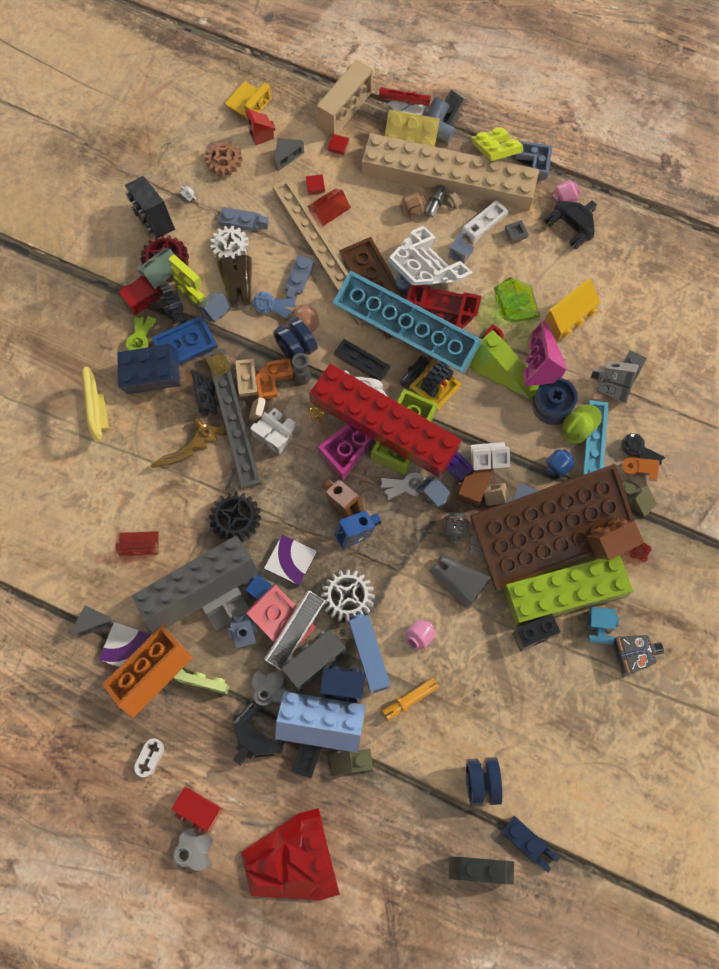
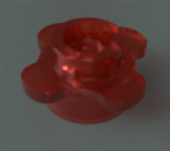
M643 543L633 548L629 555L631 558H637L642 563L648 561L647 556L652 551L650 545Z

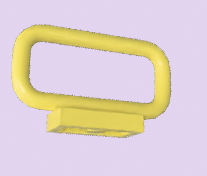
M86 366L82 369L87 424L93 440L100 442L102 431L109 430L106 398L104 393L97 394L94 375L91 369Z

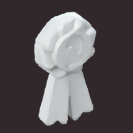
M415 472L408 474L404 480L381 478V488H390L384 491V494L388 496V500L403 492L416 496L419 495L416 489L425 480V477Z

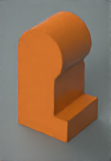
M631 457L623 461L622 468L628 476L636 474L648 475L649 481L657 482L659 460Z

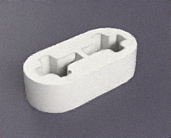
M153 738L145 743L134 767L135 773L139 777L148 778L154 773L164 752V745L160 740ZM158 743L159 751H154L152 756L149 757L152 751L149 749V746ZM150 759L147 765L150 770L142 774L140 765H145L147 760Z

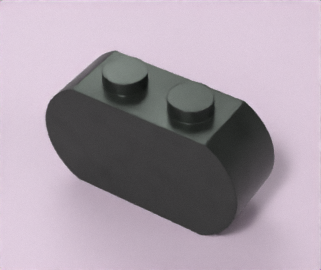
M450 856L449 879L514 884V861Z

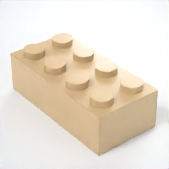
M356 59L352 65L348 66L343 76L337 79L336 84L328 89L325 97L320 99L316 105L319 129L331 136L333 134L337 135L373 92V69Z

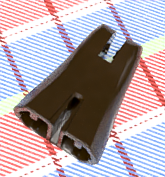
M248 255L235 256L236 265L233 264L232 257L220 258L217 261V267L231 307H238V296H241L244 306L250 305L252 296V258Z

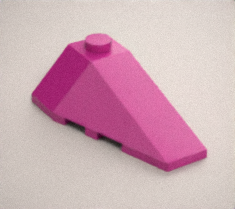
M542 320L531 332L528 348L531 351L525 361L528 363V367L523 371L524 385L526 386L554 383L558 378L563 377L567 370L565 359L547 323Z

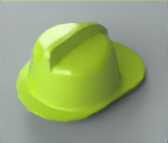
M583 405L577 408L564 420L561 431L563 438L571 444H578L586 440L601 423V411L594 405Z

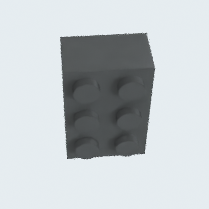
M331 629L327 632L324 630L315 637L316 641L311 645L309 643L299 650L300 654L295 658L292 656L283 663L282 671L284 676L299 694L323 675L324 668H329L330 665L334 666L346 656V647Z

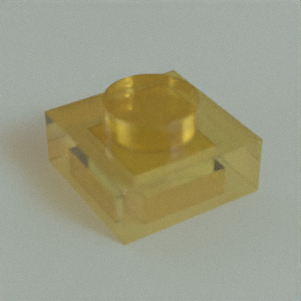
M223 352L206 359L215 377L232 369Z

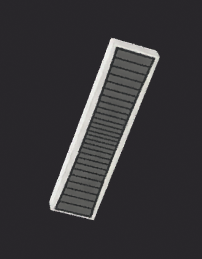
M307 590L264 659L282 670L284 667L283 663L292 656L325 603V600Z

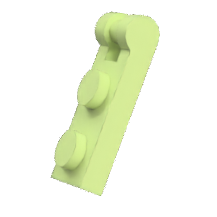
M181 669L174 677L178 682L226 695L229 690L228 684L225 683L226 680L214 677L213 680L207 679L205 674L194 672V675Z

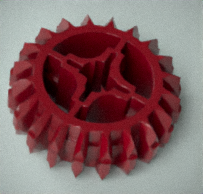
M169 235L167 238L164 236L160 239L154 238L155 241L149 240V245H144V250L141 251L142 257L140 260L142 265L163 248H168L176 252L178 255L175 256L189 266L187 247L184 246L182 241H178L177 237L172 239Z

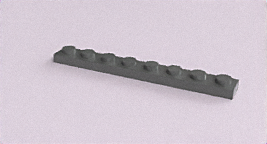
M225 349L208 352L206 354L241 488L246 489L261 485Z

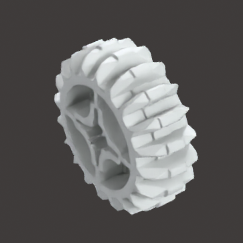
M348 569L346 575H343V572L340 570L339 577L332 574L333 581L327 579L326 583L328 586L322 587V590L327 592L321 594V598L326 599L323 606H328L325 612L333 611L331 613L332 619L339 615L338 622H341L344 617L346 618V623H349V618L363 614V612L369 614L370 609L367 606L373 607L374 603L370 600L375 598V595L371 594L374 588L372 586L367 587L370 584V580L363 582L364 574L360 575L359 578L357 577L358 571H354L353 575H350V570ZM345 582L352 583L349 587L338 586ZM358 587L364 593L363 602H360L359 598L355 595ZM333 590L340 596L337 606H335L331 599ZM351 593V598L344 600V594L348 595ZM348 605L358 607L351 611L342 610Z

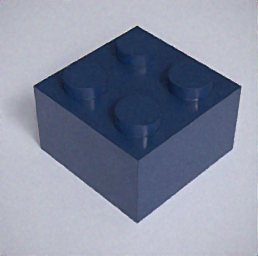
M330 665L329 668H324L320 696L322 698L361 704L365 674H362L361 670L358 669L342 671L341 667Z

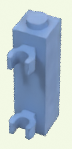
M364 614L355 615L352 617V620H349V626L370 694L390 689L391 685L369 615L364 616Z

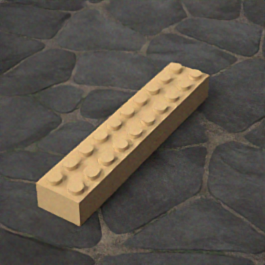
M370 133L362 160V174L434 190H436L438 185H442L444 187L441 191L446 188L447 193L456 192L457 195L489 202L497 200L500 204L530 210L539 174V169L498 160L490 161L484 157Z

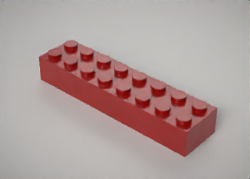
M331 363L309 392L310 403L438 478L442 477L460 449L462 439Z

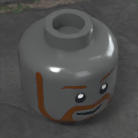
M451 512L448 516L444 517L442 533L448 536L449 541L459 542L460 538L467 536L469 521L464 517L465 514Z

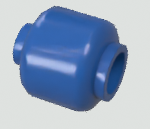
M557 449L546 459V464L548 465L546 469L552 476L557 474L559 477H564L574 467L573 461L575 459L566 449Z

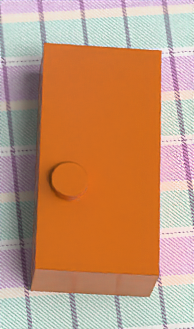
M161 625L102 685L117 706L134 718L179 673L193 656L171 632Z

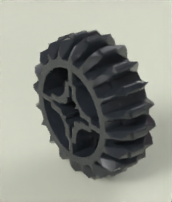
M236 491L234 496L227 493V498L224 499L223 496H220L221 502L215 501L214 505L216 507L210 508V511L213 513L209 515V519L212 520L209 523L210 527H214L213 533H218L219 539L224 537L225 542L237 535L241 543H243V537L246 536L247 539H250L249 533L256 534L255 528L260 527V523L257 521L262 519L261 515H258L261 510L256 508L258 504L256 501L252 502L251 496L246 498L245 493H242L240 497ZM235 505L232 509H226L229 506ZM243 506L250 511V519L246 518V515L242 514ZM238 514L239 518H235L234 520H232V517H236V515ZM220 517H224L228 521V529L220 524ZM238 526H245L242 529L236 530Z

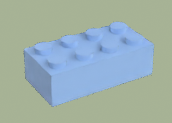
M284 691L276 722L275 739L358 753L366 705Z

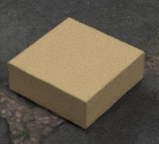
M259 397L252 402L249 420L256 421L262 416L265 399Z

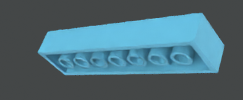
M351 270L333 301L336 307L437 361L443 362L462 374H465L482 343L480 338Z

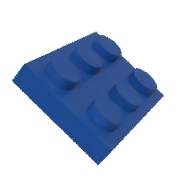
M202 315L152 337L155 346L171 344L178 350L179 365L218 348Z

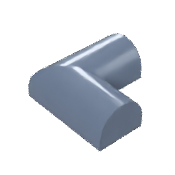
M434 97L425 116L440 119L436 139L449 145L457 130L455 127L443 122L450 105Z
M519 141L523 145V152L517 153L515 159L531 161L532 168L539 169L537 181L547 179L552 146Z

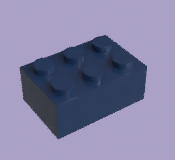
M171 344L117 352L118 388L125 393L133 394L180 386L178 350Z

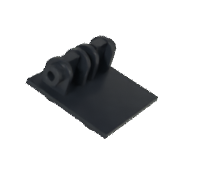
M192 369L193 385L199 413H201V416H207L208 412L217 415L216 407L218 404L214 396L215 386L213 382Z

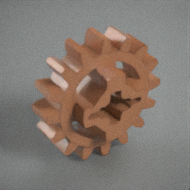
M224 140L222 144L216 142V146L210 145V150H206V166L210 168L211 173L215 171L216 176L222 173L223 177H225L226 173L231 176V171L238 172L237 167H241V162L243 161L241 150L238 149L236 144L232 146L231 141L228 144H225Z

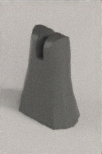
M441 554L437 562L447 570L445 571L434 564L429 572L467 609L471 608L477 600L478 594L480 595L491 578Z

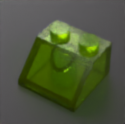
M510 277L494 287L495 299L498 302L499 314L502 319L514 323L540 317L531 285Z

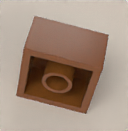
M619 518L608 522L609 526L598 527L591 530V534L586 536L595 558L611 560L644 543L635 521L619 520Z

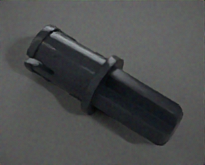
M420 356L412 366L408 367V372L400 380V384L404 388H408L421 375V372L429 364V360L426 357L423 359V356Z

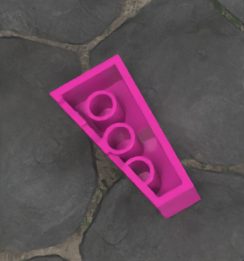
M346 424L318 446V454L343 482L375 440Z

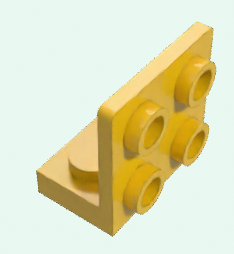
M244 81L225 102V106L246 119V110L250 109L260 113L272 99L270 85L264 83L261 87L256 88Z

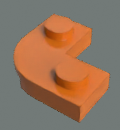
M290 358L267 362L256 375L260 398H277L275 381L293 378Z

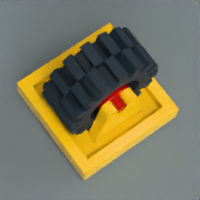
M433 362L412 383L409 390L437 403L438 412L461 388L462 383L452 376L454 371L443 362L438 364Z

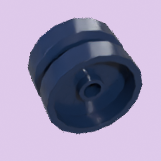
M296 316L286 322V327L281 325L273 331V336L279 348L288 359L290 358L291 362L294 355L298 353L310 355L318 349L312 333L304 322Z
M558 378L554 383L539 385L532 401V409L535 416L548 425L564 423L565 418L572 413L578 401L577 391L574 385L563 378Z
M497 757L485 758L483 770L478 758L466 759L465 779L470 806H483L485 796L489 805H501L503 798L502 779Z

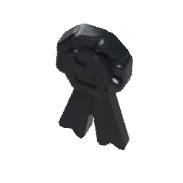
M630 433L622 439V450L628 456L659 460V465L665 459L664 456L646 448L645 440L639 434Z

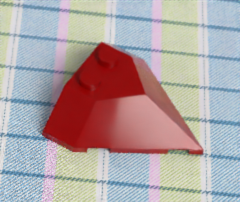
M409 284L406 300L461 329L478 315L482 299L481 295L466 292L460 294L430 288L427 284Z

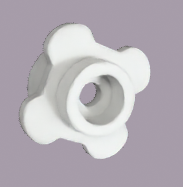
M180 185L182 189L179 194L189 202L192 198L196 200V197L193 195L195 192L186 185L184 188Z

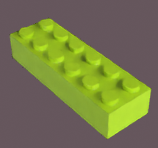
M620 555L611 560L599 559L507 584L504 588L515 627L529 624L550 614H553V617L628 597L633 592Z

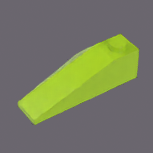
M492 330L481 340L482 343L469 367L478 375L485 376L493 380L494 383L501 384L509 388L510 391L530 400L535 396L539 385H524L523 371L527 367L507 343Z

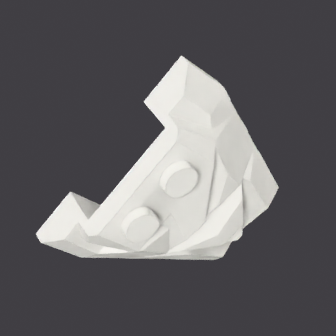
M424 226L412 230L409 237L403 241L402 245L395 250L388 260L392 267L402 274L411 285L457 282L470 277L473 272L461 261L450 266L447 265L430 248L436 237Z

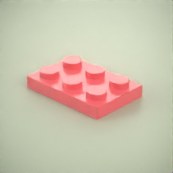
M274 584L245 613L275 643L295 611L296 606ZM313 624L310 625L300 643L316 628Z

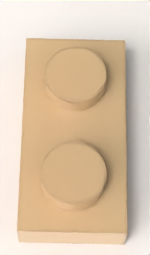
M254 358L236 360L239 397L258 395Z

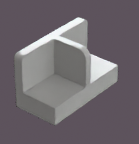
M237 587L202 607L216 631L230 624V620H233V617L246 614L245 612L249 609Z

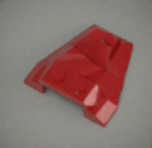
M319 808L298 813L241 852L251 896L320 901L340 895Z

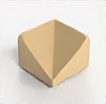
M506 483L487 485L484 496L488 506L503 504L507 501L508 491Z

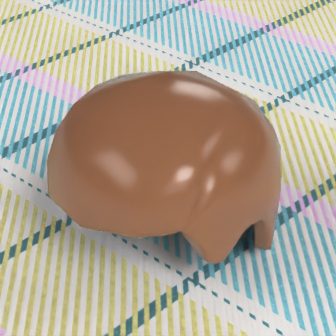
M300 305L292 311L291 318L296 316L301 319L310 332L317 329L319 317L316 309L310 305Z

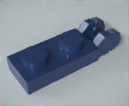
M513 816L500 832L532 862H536L547 873L550 872L551 868L539 858L540 854L544 852L556 863L559 860V857L547 847L548 845L516 816Z

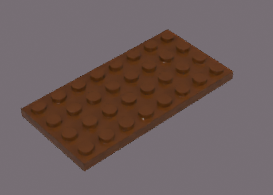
M616 464L600 468L470 515L495 590L505 588L507 584L532 578L594 555L586 536L591 534V530L598 527L609 526L608 522L617 518L619 520L635 521Z

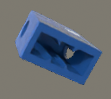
M362 511L340 520L334 535L342 549L345 550L369 538L375 526L381 524V519L377 513L369 516L367 511Z

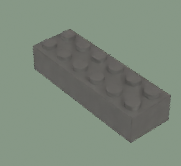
M236 535L133 594L132 598L143 620L153 634L161 625L165 628L171 626L258 575L259 572L249 553Z

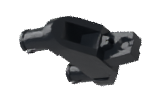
M593 200L585 206L576 202H560L554 207V211L544 218V222L549 227H552L559 219H563L578 232L569 241L573 249H578L585 241H590L594 238V214L592 213L595 211L597 204Z
M252 700L249 701L240 715L237 714L233 717L238 742L236 749L239 751L233 760L239 766L242 765L246 758L251 760L253 757L280 755L283 752L282 746L286 742L275 739V736L273 739H269L250 725V720L260 709L259 705H254Z

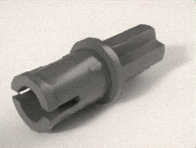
M438 185L433 196L429 198V204L424 211L427 217H433L438 207L442 205V199L447 192L446 188L441 191L444 186Z

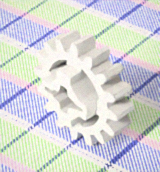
M224 226L223 231L218 229V234L213 233L214 239H211L210 242L214 257H219V260L220 258L232 257L233 263H235V256L247 255L246 250H249V240L245 232L241 233L240 228L234 230V226H231L230 229Z

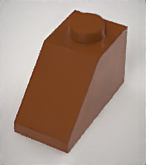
M493 468L465 477L463 483L459 482L455 492L458 493L457 500L479 508Z

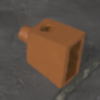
M327 480L323 484L322 489L326 491L329 504L343 518L364 511L360 496L341 480H338L335 484L331 480Z

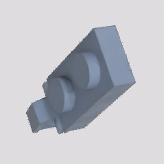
M223 207L219 225L234 226V228L254 231V229L258 228L268 229L269 218L261 216V214L256 212Z
M297 255L285 290L288 291L287 299L296 298L297 294L301 295L304 292L314 266L313 259Z

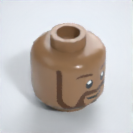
M417 192L404 196L400 203L403 215L410 219L422 215L424 207L427 206L424 196L420 197Z

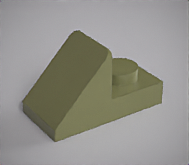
M630 478L622 484L629 506L645 518L657 505L649 487L646 486L644 489H641Z
M371 749L358 750V753L344 751L329 755L332 776L373 770Z

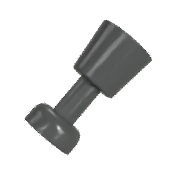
M298 353L292 359L294 366L293 379L297 384L305 385L311 380V373L308 368L309 358L304 353Z

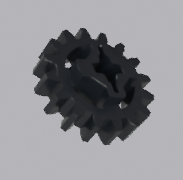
M168 283L160 286L163 295L159 298L167 317L172 316L175 324L183 321L181 312L184 311L177 291L172 292Z

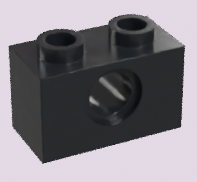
M550 614L515 629L512 634L520 652L557 637L561 631L553 614Z

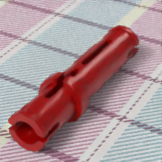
M380 87L379 98L407 102L410 105L417 104L427 107L430 105L431 95Z

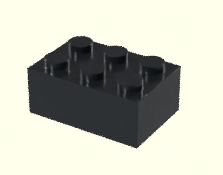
M144 176L125 184L127 190L125 195L133 205L131 209L134 215L138 216L141 224L145 225L149 234L152 233L158 239L175 230L164 200Z

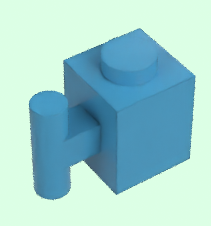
M591 607L587 611V631H596V635L588 636L589 643L614 644V637L606 636V632L611 633L618 627L619 617L616 615V609Z

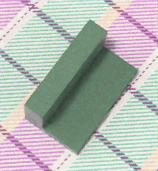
M163 248L137 269L141 276L147 278L154 289L173 275L169 263V258L174 254L171 249Z

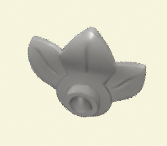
M258 670L254 674L251 685L255 691L253 698L257 705L265 707L272 702H282L284 691L289 692L287 689L282 688L284 680L282 672L275 671L266 676ZM262 693L267 694V697L262 698L260 695Z
M193 828L185 830L179 837V846L173 851V861L180 867L189 866L195 871L208 868L212 863L206 854L212 846L213 839L208 836L196 837ZM183 851H186L188 854L185 860L180 858V854Z

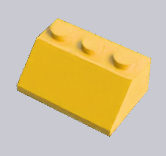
M589 278L549 309L545 322L557 342L562 338H568L574 328H580L588 317L592 318L599 311L597 308L600 300L592 280Z

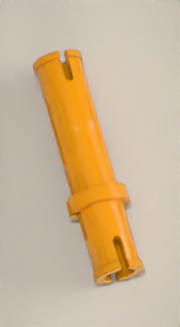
M433 677L430 678V680L404 697H398L396 702L382 709V714L386 715L384 716L385 719L389 722L401 712H407V708L435 690H438V684H434L436 683Z

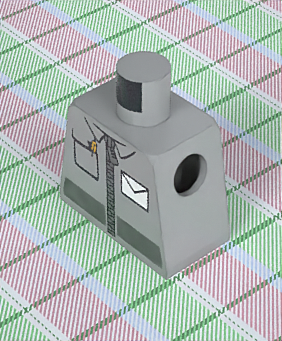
M608 361L605 370L594 367L591 378L601 381L600 392L626 404L639 365Z

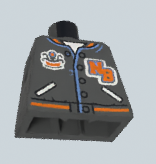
M648 635L618 636L614 638L613 648L622 678L656 664L655 656L664 654L662 643L651 644Z

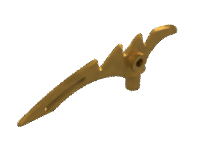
M196 418L192 423L197 427V430L191 441L181 450L162 456L151 465V468L162 467L187 459L194 455L193 448L206 449L207 445L205 442H217L215 434L224 435L227 433L225 424L212 426L207 423L203 424L199 418ZM185 453L184 455H182V456H180V457H177V458H174V459H172V460L163 461V460H165V459H169V458L175 457V456H177V455H179V454Z

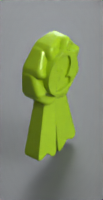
M148 316L144 323L143 317H135V333L129 336L126 341L128 350L149 346V340L146 336L156 323V318Z

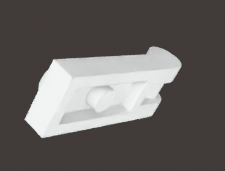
M496 200L468 222L461 232L465 236H469V240L472 243H476L481 236L505 218L509 211Z

